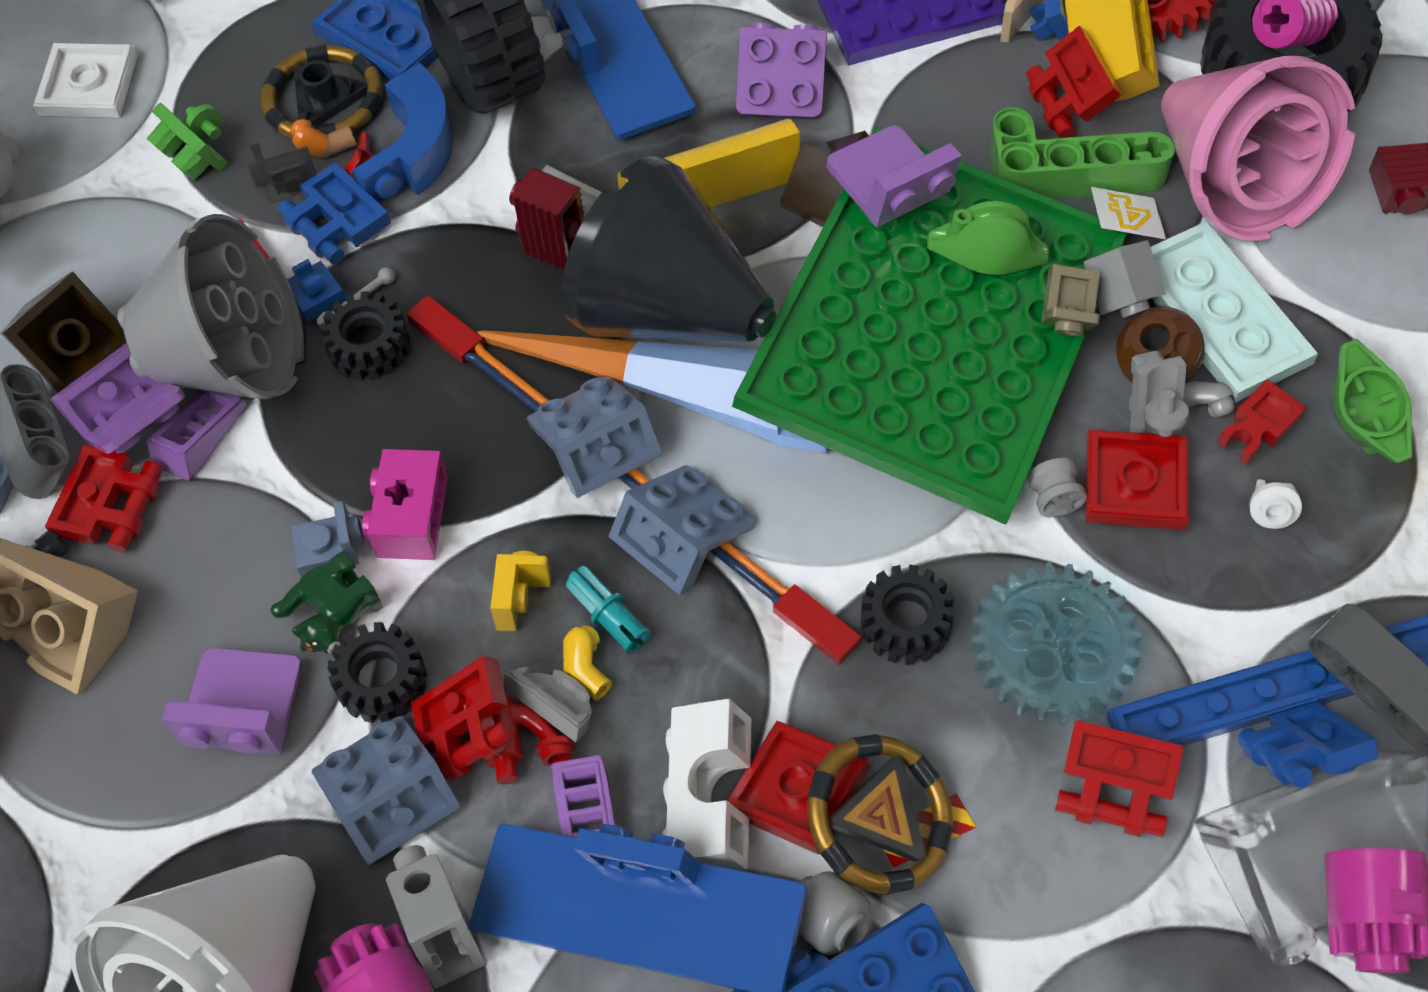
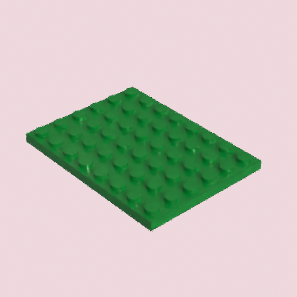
M875 127L872 134H875L881 131L882 129ZM916 144L925 155L933 152L931 149ZM963 162L959 163L955 175L956 180L950 192L879 227L872 223L843 188L776 315L772 329L765 336L736 391L732 407L1006 525L1087 332L1084 330L1082 336L1062 335L1054 332V325L1041 323L1049 267L1056 264L1086 269L1084 261L1122 247L1127 233L1101 228L1099 218ZM1002 201L1016 205L1026 212L1032 231L1048 246L1049 259L1047 264L1008 274H985L973 271L928 249L927 235L930 231L951 222L954 212L958 209L966 210L982 202Z

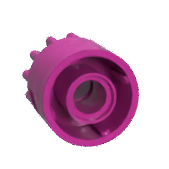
M1357 848L1326 852L1324 854L1330 955L1354 959L1355 971L1410 972L1409 958L1425 959L1424 957H1428L1427 854L1415 850L1392 848Z
M398 923L390 925L385 930L381 924L377 926L375 924H363L348 930L331 944L330 950L332 955L321 958L318 961L320 968L314 971L323 992H435L425 970L409 944L404 928L400 929Z

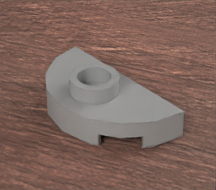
M521 667L504 673L503 685L507 691L574 742H577L587 732L592 714L589 704L590 694L578 680L555 669L553 670V675L528 673L529 667Z

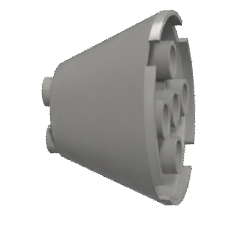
M211 214L193 221L130 301L118 309V321L124 329L127 345L131 352L130 365L137 376L140 378L150 377L161 384H171L178 387L257 399H271L291 390L296 384L298 378L293 376L296 363L304 360V334L298 305L280 264L275 257L266 259L253 242L258 236L245 224L223 214Z

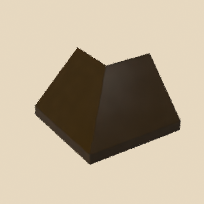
M864 130L828 142H803L782 194L780 207L823 227L843 190L841 184L826 167L828 156L868 137L867 132Z
M74 272L68 273L27 302L0 333L57 393L127 343L124 329L119 324V321Z

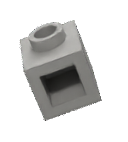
M1148 240L1119 247L1084 261L1086 270L1100 272L1096 302L1101 315L1120 310L1122 318L1129 317L1148 310L1150 307L1147 300L1166 294Z

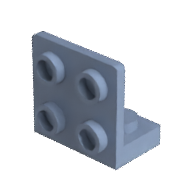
M610 376L588 380L581 385L580 390L563 399L557 398L543 403L539 406L537 412L527 417L530 427L555 452L570 491L577 498L662 455L644 405Z
M684 465L626 491L608 537L678 595H681L692 589L707 552L753 529L756 518L746 511L737 500L728 497L709 482L703 473L688 465Z
M397 716L391 721L376 725L368 735L345 749L329 754L321 764L314 767L311 771L368 866L461 807L435 760L403 716Z

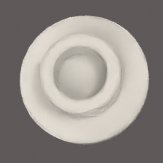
M1259 479L1256 482L1255 491L1250 498L1249 507L1251 516L1256 523L1266 528L1279 529L1291 525L1298 519L1302 511V502L1299 493L1291 483L1273 482L1266 484L1265 480Z

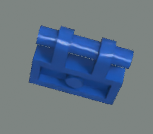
M336 162L300 185L305 200L296 205L292 200L286 199L278 206V212L285 218V225L294 234L302 235L308 241V248L317 257H325L333 265L338 264L344 258V251L337 245L339 241L346 237L357 247L391 224L388 211ZM323 215L329 222L319 228L314 223V220Z
M1317 701L1269 716L1270 727L1257 731L1252 728H1245L1238 736L1239 745L1243 747L1245 755L1259 766H1268L1269 773L1278 781L1286 785L1293 784L1298 788H1304L1311 783L1313 774L1310 768L1318 767L1328 775L1345 774L1355 770L1358 765L1378 759L1377 744L1374 737Z

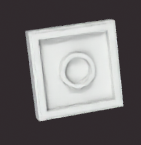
M53 43L33 105L37 115L120 118L138 58L135 46L129 44Z

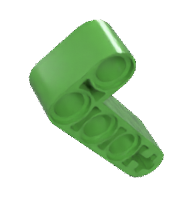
M1009 107L997 112L993 118L989 155L993 175L1048 198L1059 199L1093 196L1091 187L1124 193L1157 191L1164 187L1167 182L1175 153V145L1167 135L1160 132L1037 140L1031 115L1023 109Z

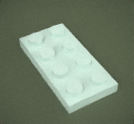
M1207 221L1150 247L1166 293L1153 298V302L1157 306L1179 309L1196 322L1205 342V355L1202 363L1218 383L1226 384L1233 391V394L1230 396L1234 403L1252 395L1267 379L1275 384L1314 364L1318 355L1316 350Z

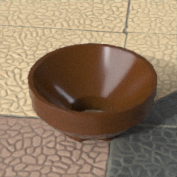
M1157 306L1139 312L1129 319L1117 338L1116 354L1118 364L1124 376L1132 384V357L1152 352L1142 346V339L1146 332L1153 328H1162L1170 333L1167 345L1156 351H1159L1164 359L1181 356L1186 363L1185 383L1194 377L1204 359L1205 342L1199 326L1188 314L1176 308Z

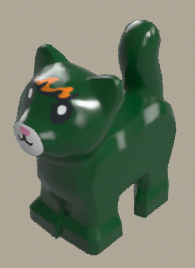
M343 551L336 554L328 563L308 570L281 601L271 606L270 611L275 618L290 616L302 603H306L317 614L307 618L292 629V633L301 640V651L309 650L313 653L325 652L331 654L335 644L340 646V636L343 629L354 625L363 614L369 611L378 612L383 608L374 586L364 575L358 578L353 570L356 566Z

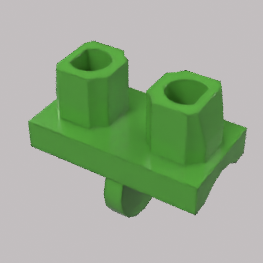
M161 102L153 109L152 113L161 122L146 139L168 158L185 142L186 145L171 162L193 181L209 165H212L221 172L229 163L205 141L209 138L215 140L221 135V130L219 129L222 121L221 114L216 108L209 104H202L197 107L190 106L185 112L187 116L185 122L181 118L176 117Z

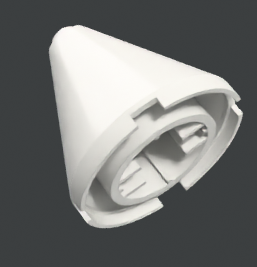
M281 854L105 908L84 926V931L72 942L70 958L77 987L80 992H291L316 889L313 872L304 860L295 856Z

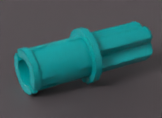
M581 566L568 576L569 579L566 582V587L592 614L591 621L595 626L602 625L623 647L627 654H632L642 647L636 639L641 638L645 643L648 641L651 631L624 605V597L620 593L613 594L589 567Z

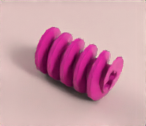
M1260 0L1255 7L1252 24L1257 39L1266 47L1275 49L1317 44L1324 39L1339 16L1337 4L1334 0Z

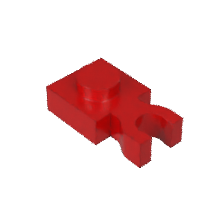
M1267 379L1237 408L1234 420L1237 422L1230 424L1221 432L1217 444L1225 449L1233 440L1245 442L1247 446L1243 449L1239 460L1248 465L1255 458L1262 440L1271 447H1274L1302 419L1307 407Z

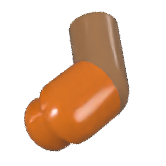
M300 119L295 121L290 127V133L293 136L292 143L295 147L319 159L328 158L357 146L349 126L325 134L314 129L309 120Z

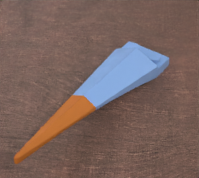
M487 330L477 331L479 336L483 338L484 343L547 360L598 377L610 376L619 384L704 414L779 446L827 453L828 448L732 407L734 395L759 349Z

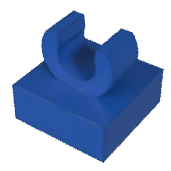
M1044 0V3L1037 4L1030 9V14L1036 22L1030 26L1031 31L1038 40L1046 39L1054 33L1061 40L1069 34L1064 0Z
M306 259L292 267L294 276L287 280L295 296L299 312L307 322L332 309V305L337 300L340 303L346 301L343 289L322 261L311 265L309 259Z

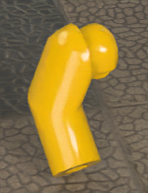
M591 626L574 627L563 639L564 673L578 680L589 692L590 697L597 701L603 698L612 686V681L592 664L593 651L597 649L596 644L600 642L599 634Z

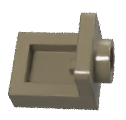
M1056 264L1050 266L1041 323L1054 325L1055 333L1068 336H1082L1084 330L1088 331L1097 326L1100 315L1094 312L1100 272Z

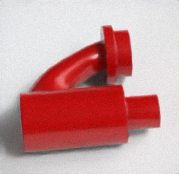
M506 696L508 706L493 715L494 724L499 723L503 719L510 720L516 728V737L505 743V748L502 752L491 759H486V765L495 768L498 784H511L518 780L516 765L523 760L519 726L527 728L541 740L536 745V752L542 758L544 765L551 766L556 762L573 760V751L576 745L571 738L561 736L551 723L526 704L514 702L513 698Z

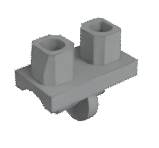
M1159 351L1135 355L1132 357L1131 363L1133 385L1132 395L1129 399V410L1131 411L1130 432L1159 434L1162 437L1180 434L1181 428L1187 423L1189 417L1188 406L1184 403L1186 363L1181 356L1164 359Z

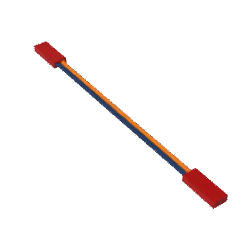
M429 295L406 313L410 323L460 363L473 362L534 412H537L539 406L549 401L483 348L485 345L481 336ZM636 468L618 477L619 480L631 489L650 481ZM729 542L710 550L712 554L769 598L774 604V614L839 666L861 644L862 636L796 584L791 588L785 587Z

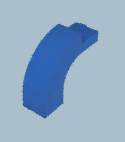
M418 63L385 84L392 112L406 126L403 134L394 144L353 169L357 183L378 203L393 197L407 185L419 195L439 177L451 155L453 130L445 97L437 80L421 63Z

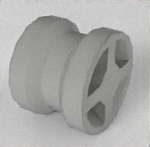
M1068 458L1051 459L1037 465L1029 472L1027 480L1030 488L1039 495L1036 504L1042 516L1048 518L1064 516L1076 511L1086 502V492L1083 486L1076 483L1075 480L1078 471L1073 460Z

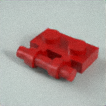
M1080 25L1045 52L1051 64L1050 67L1043 71L1041 66L1035 65L1026 72L1030 82L1028 90L1033 99L1041 103L1045 111L1043 118L1048 128L1055 131L1059 138H1069L1074 135L1075 129L1071 124L1073 114L1077 113L1079 117L1088 122L1123 95L1089 33ZM1062 85L1066 94L1058 99L1056 95L1057 87Z
M84 445L44 527L47 531L55 532L60 538L96 545L103 529L112 530L113 532L107 546L117 552H126L131 539L139 536L144 525L141 517L148 502L156 499L161 488L158 480L163 467L154 461H146L140 474L130 471L134 463L128 454H117L115 451L107 454L95 447ZM120 492L130 494L123 511L113 509Z
M483 655L411 702L417 737L427 751L436 752V764L445 780H457L471 770L474 762L481 758L491 759L504 750L506 742L516 737V728L510 720L503 719L499 723L494 724L493 715L508 706L497 659ZM469 731L471 740L461 746L460 736Z
M1075 720L1063 774L1084 779L1081 794L1059 789L1055 810L1075 815V821L1091 825L1093 820L1123 827L1124 834L1140 837L1143 832L1163 837L1168 817L1147 811L1151 795L1173 800L1184 746ZM1101 783L1131 790L1132 795L1129 806L1098 799Z

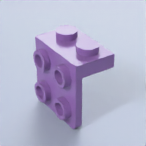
M770 23L751 24V27H740L737 111L745 116L819 117L822 113L824 70L828 43L827 31L819 30L818 26L807 24L795 25L794 29H779L776 25Z
M893 125L830 154L826 167L872 223L879 227L950 192L956 180L955 175L962 155L951 143L925 155L901 127Z
M127 343L50 399L85 444L107 454L113 451L119 454L131 448L140 440L139 432L153 421L155 424H160L172 417L180 408L177 403L185 397L184 392L178 386L161 384L150 377L140 378L137 376L130 365L131 352Z
M208 648L201 655L188 703L167 701L161 721L175 737L176 741L188 748H217L233 750L243 754L268 753L280 755L302 671V664L293 655Z

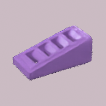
M200 390L146 440L151 460L160 464L164 471L189 481L201 469L245 409V399L231 394ZM210 406L219 410V412L215 414L206 410V408ZM199 421V422L204 423L205 425L203 426V425H200V424H198V423H196V422Z
M602 755L556 762L551 765L561 835L577 838L578 832L573 833V826L600 821H603V824L615 825L607 769ZM597 782V783H595V784H589V785H584V786L572 787V786H577V785H583V784H588V783ZM596 799L600 800L599 806L570 811L569 804Z

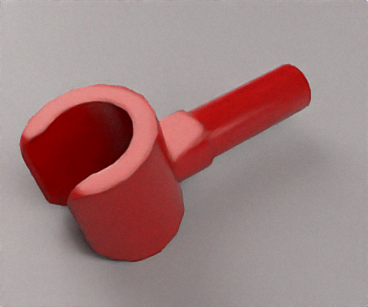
M366 132L359 134L358 148L345 167V171L348 174H352L353 169L374 157L369 150L370 135Z

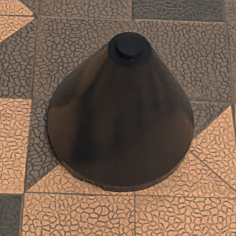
M648 156L632 163L620 172L621 177L629 181L614 197L604 192L599 195L584 218L568 254L561 287V298L572 303L573 314L568 311L565 314L567 320L575 327L596 337L752 342L758 337H765L772 329L776 320V312L773 311L774 301L685 170L663 157Z

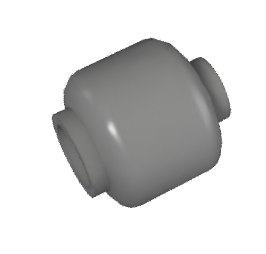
M831 871L819 873L814 877L807 876L799 881L807 887L808 893L798 934L817 951L825 956L838 955L869 935L872 927L870 902L852 884Z

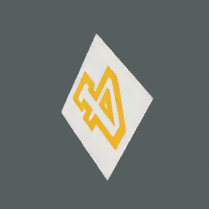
M1091 187L1101 228L1166 240L1154 198Z

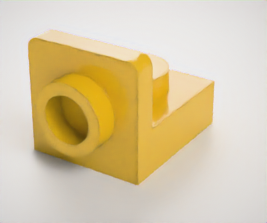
M530 551L497 554L490 607L496 631H517L518 613L527 612L528 587L551 586V572L546 556H540Z

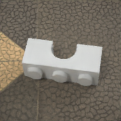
M731 699L673 707L671 710V728L666 732V747L669 753V777L665 779L663 786L664 798L667 804V821L662 835L674 837L685 842L684 848L700 863L748 871L749 818L727 800L711 802V793L715 783L725 773L732 770L750 768L751 717Z

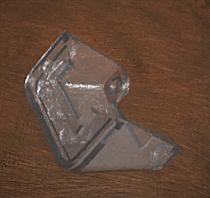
M1396 749L1377 750V760L1358 765L1355 770L1349 773L1328 775L1324 771L1319 770L1312 773L1311 783L1304 788H1298L1293 784H1282L1209 812L1196 819L1195 824L1201 841L1263 958L1280 966L1301 962L1310 956L1308 949L1316 945L1318 941L1315 932L1328 928L1324 854L1326 852L1357 848L1415 850L1427 854L1428 865V753Z

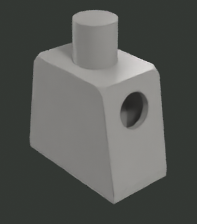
M419 845L409 846L400 850L393 859L396 871L389 873L386 877V882L409 944L433 987L437 989L485 966L486 963L438 855L430 854L427 856L424 848Z

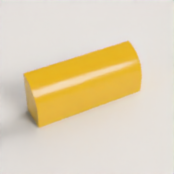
M1064 0L1068 32L1070 33L1080 25L1089 33L1123 94L1114 102L1126 100L1160 87L1147 0Z
M784 119L665 157V159L685 170L709 207L712 208L786 184L800 152V131L791 119ZM619 172L618 185L620 190L629 180L621 177Z

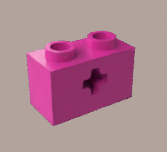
M382 449L379 468L374 467L372 469L370 478V490L374 497L372 510L364 512L362 523L363 536L365 539L370 540L377 558L435 560L448 481V473L440 451Z

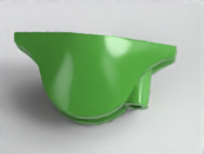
M1002 201L982 202L966 210L958 209L954 212L951 222L930 231L927 235L928 249L973 271L985 274H1008L1047 264L1049 259L1048 246L1032 231L1026 212L1016 205Z
M1358 339L1342 344L1339 352L1337 375L1332 385L1331 405L1336 421L1344 433L1352 441L1362 446L1363 450L1369 455L1379 453L1394 464L1412 458V406L1409 394L1402 380Z

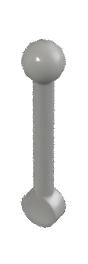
M389 267L380 269L377 278L354 294V299H361L360 292L369 291V294H371L381 285L393 283L395 280L394 271ZM326 311L323 312L317 319V324L320 327L321 324H325L323 316L325 315Z

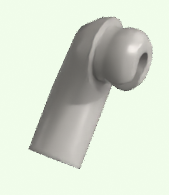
M1191 381L1185 384L1184 403L1187 404L1188 408L1207 403L1208 412L1213 417H1220L1231 413L1235 408V403L1230 396L1233 394V391L1226 384Z

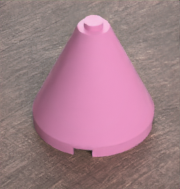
M1282 56L1178 80L1166 90L1161 101V112L1175 145L1177 156L1197 209L1208 223L1225 234L1240 240L1260 241L1270 239V233L1268 232L1284 224L1295 228L1309 218L1324 203L1337 185L1347 166L1354 144L1355 133L1347 130V109H1355L1354 100L1348 85L1336 71L1307 57Z

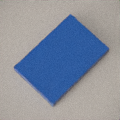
M337 0L311 22L314 33L335 46L347 47L360 54L362 53L377 66L380 74L390 81L418 63L427 68L439 57L422 20L420 8L412 0Z

